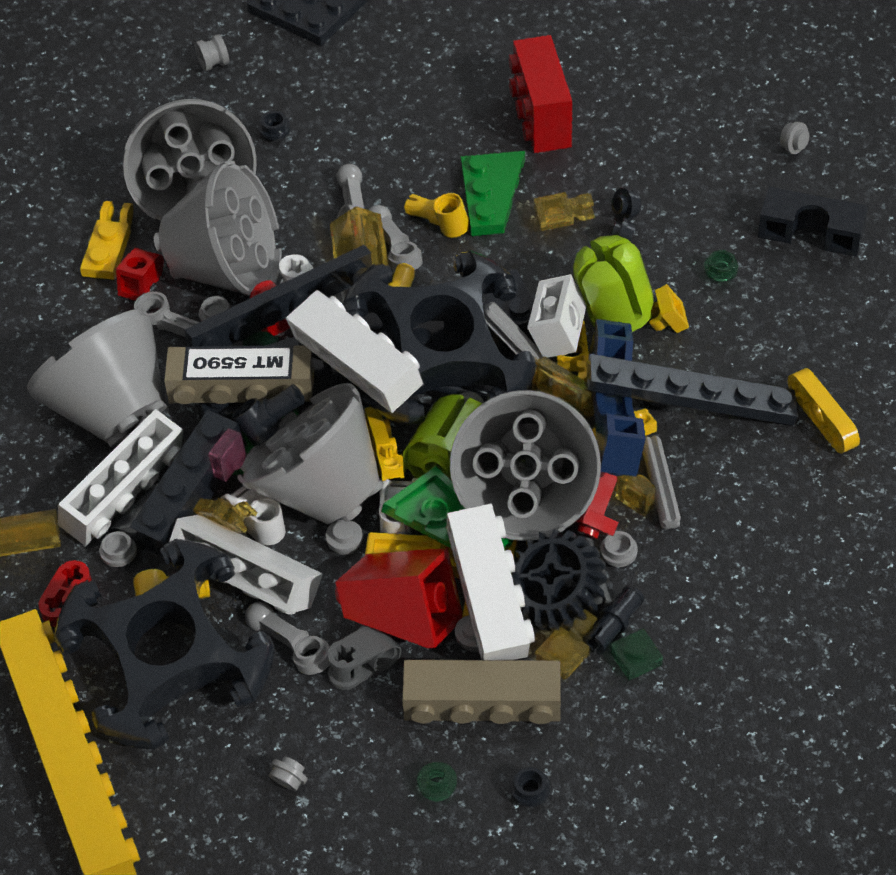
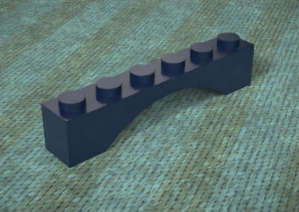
M596 319L589 356L594 354L632 361L633 336L631 324ZM592 391L596 440L601 458V472L614 476H637L646 437L643 419L635 417L632 398Z

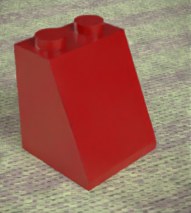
M448 548L366 554L335 582V595L338 603L341 604L344 618L426 648H436L455 628L458 621L463 618Z

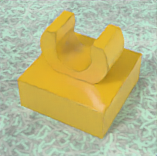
M667 284L656 289L657 301L654 302L651 310L652 317L656 318L649 321L650 325L656 331L663 330L670 325L676 333L689 328L681 299Z

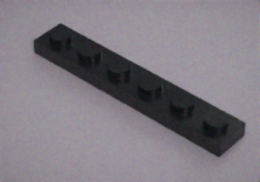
M362 245L185 329L187 347L229 346L285 319L316 290L328 298L335 296L352 287L360 275L372 266V253L365 245Z
M590 354L586 363L587 390L792 426L798 417L794 389Z

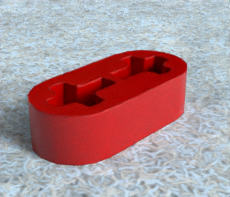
M72 560L62 564L42 594L38 603L40 614L44 622L49 620L51 627H56L61 608L58 607L61 602L64 604L75 584L92 580L89 568L85 563ZM67 579L73 580V581L71 582L70 586H69V584H68V580H67ZM50 608H57L54 612L50 611Z

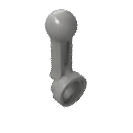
M345 164L338 169L336 179L340 187H342L345 201L337 216L336 233L339 237L350 239L360 234L364 222L363 214L366 210L360 188L362 172L354 164Z
M382 205L372 206L366 213V223L370 228L377 230L390 245L391 251L388 254L390 268L395 271L396 266L400 263L409 264L415 270L422 265L421 250L417 248L415 243L409 242V237L402 233L392 221V215L388 208Z
M147 292L138 297L134 303V310L137 309L141 315H144L142 313L144 311L148 312L151 309L159 308L154 313H148L151 317L152 325H157L158 330H167L185 337V329L199 323L171 312L167 297L160 292Z
M265 602L252 603L246 609L245 622L247 626L255 631L264 630L294 651V663L301 673L314 675L324 671L330 665L327 657L329 644L324 639L317 636H309L307 631L297 629L274 614L272 607ZM319 649L314 655L304 657L307 651Z

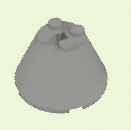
M182 99L157 107L143 117L135 126L125 146L123 174L128 191L135 203L151 218L162 220L163 216L221 163L235 161L236 165H246L256 175V152L248 130L232 112L210 101Z
M235 161L221 163L163 216L159 232L154 234V245L158 252L163 253L164 259L169 266L170 274L174 279L184 278L250 296L253 288L262 281L271 280L276 284L280 273L279 263L282 257V250L275 247L274 230H278L279 226L271 200L255 173L246 165H236Z
M137 309L113 316L83 332L69 342L72 348L57 361L51 356L39 367L27 384L28 393L34 400L106 441L111 448L118 446L155 409L161 413L167 408L151 317L146 311L142 312L144 315H141Z
M343 383L330 387L311 397L310 401L313 405L299 415H296L292 410L281 419L279 429L270 439L259 446H254L240 466L244 472L243 477L241 474L238 476V480L244 487L325 524H330L341 517L347 522L361 512L362 507L360 504L367 497L377 493L384 483L379 477L359 391L354 385Z
M518 390L503 393L487 400L467 417L453 443L450 472L457 498L465 509L492 504L495 516L501 515L503 519L506 538L525 541L538 540L539 532L545 533L547 537L551 536L553 529L562 532L588 509L598 488L601 458L598 443L591 427L574 407L551 394L533 390ZM529 455L535 460L533 466H526V460L520 459V456Z

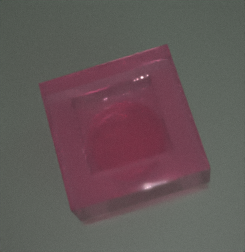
M228 428L208 453L214 477L227 481L233 472L240 469L243 465L246 452L241 433Z

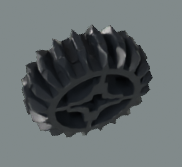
M553 529L550 538L545 533L539 532L538 542L535 544L531 540H526L528 549L524 553L515 550L519 561L515 563V572H512L513 575H511L514 585L520 584L523 591L525 607L520 608L523 619H530L531 624L535 623L539 629L545 630L549 626L553 631L558 632L562 623L568 628L573 629L576 617H579L582 621H587V616L584 612L588 608L598 610L597 604L593 600L594 598L605 597L604 590L599 586L608 582L607 576L602 572L606 569V565L599 558L600 552L597 548L590 545V542L584 536L577 538L576 534L569 530L563 535L559 530ZM565 556L579 559L581 570H574L572 567H568V564L565 562ZM532 590L544 593V596L547 598V604L534 602Z

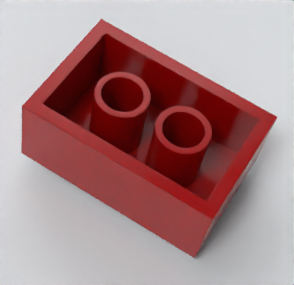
M546 35L513 41V54L509 55V67L511 74H514V78H509V88L511 96L518 99L516 100V112L518 119H524L522 129L525 141L531 142L534 153L572 147V98L552 36Z

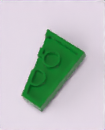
M525 151L461 156L471 236L502 234L505 232L515 189L518 187L520 172L525 163Z
M435 466L386 501L381 512L451 548L446 529L447 513L464 510L465 507L461 505L457 498L452 481ZM502 538L504 550H508L511 547L514 539Z

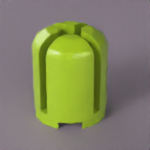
M618 235L600 236L590 241L591 248L583 246L576 254L573 263V275L578 289L587 304L586 312L594 328L596 319L631 324L632 332L643 327L652 318L651 310L655 300L640 251L628 239Z
M458 394L444 396L433 403L425 416V421L421 422L403 452L404 472L409 469L415 478H420L436 466L451 480L450 458L456 435L467 417L482 403L470 397L464 405L463 395Z

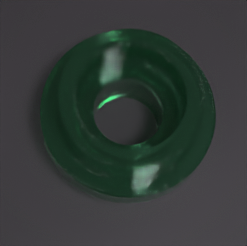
M717 250L712 252L706 259L704 271L712 280L719 282L729 281L738 273V262L731 252Z
M442 762L427 764L420 770L417 776L418 789L422 795L431 801H443L455 791L457 775L448 764ZM434 777L444 778L441 782L437 783L430 780Z

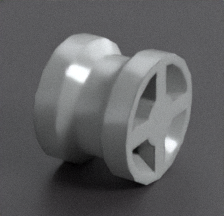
M220 34L212 36L211 40L206 42L203 40L195 42L196 54L204 71L211 70L213 65L216 64L222 66L229 64L228 51Z

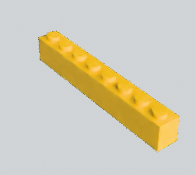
M37 609L1 621L0 648L83 875H137L133 863L140 861L133 838L125 840L121 832L122 829L127 828L126 820L120 805L112 807L108 798L115 795L108 773L100 775L96 765L103 763L96 742L87 743L84 734L91 732L84 711L76 712L73 703L78 702L79 699L72 680L64 682L61 673L67 672L61 651L53 652L50 644L54 643L55 640L49 620L42 623Z

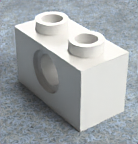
M571 274L539 281L528 330L543 358L563 356L574 353L577 350L587 304Z

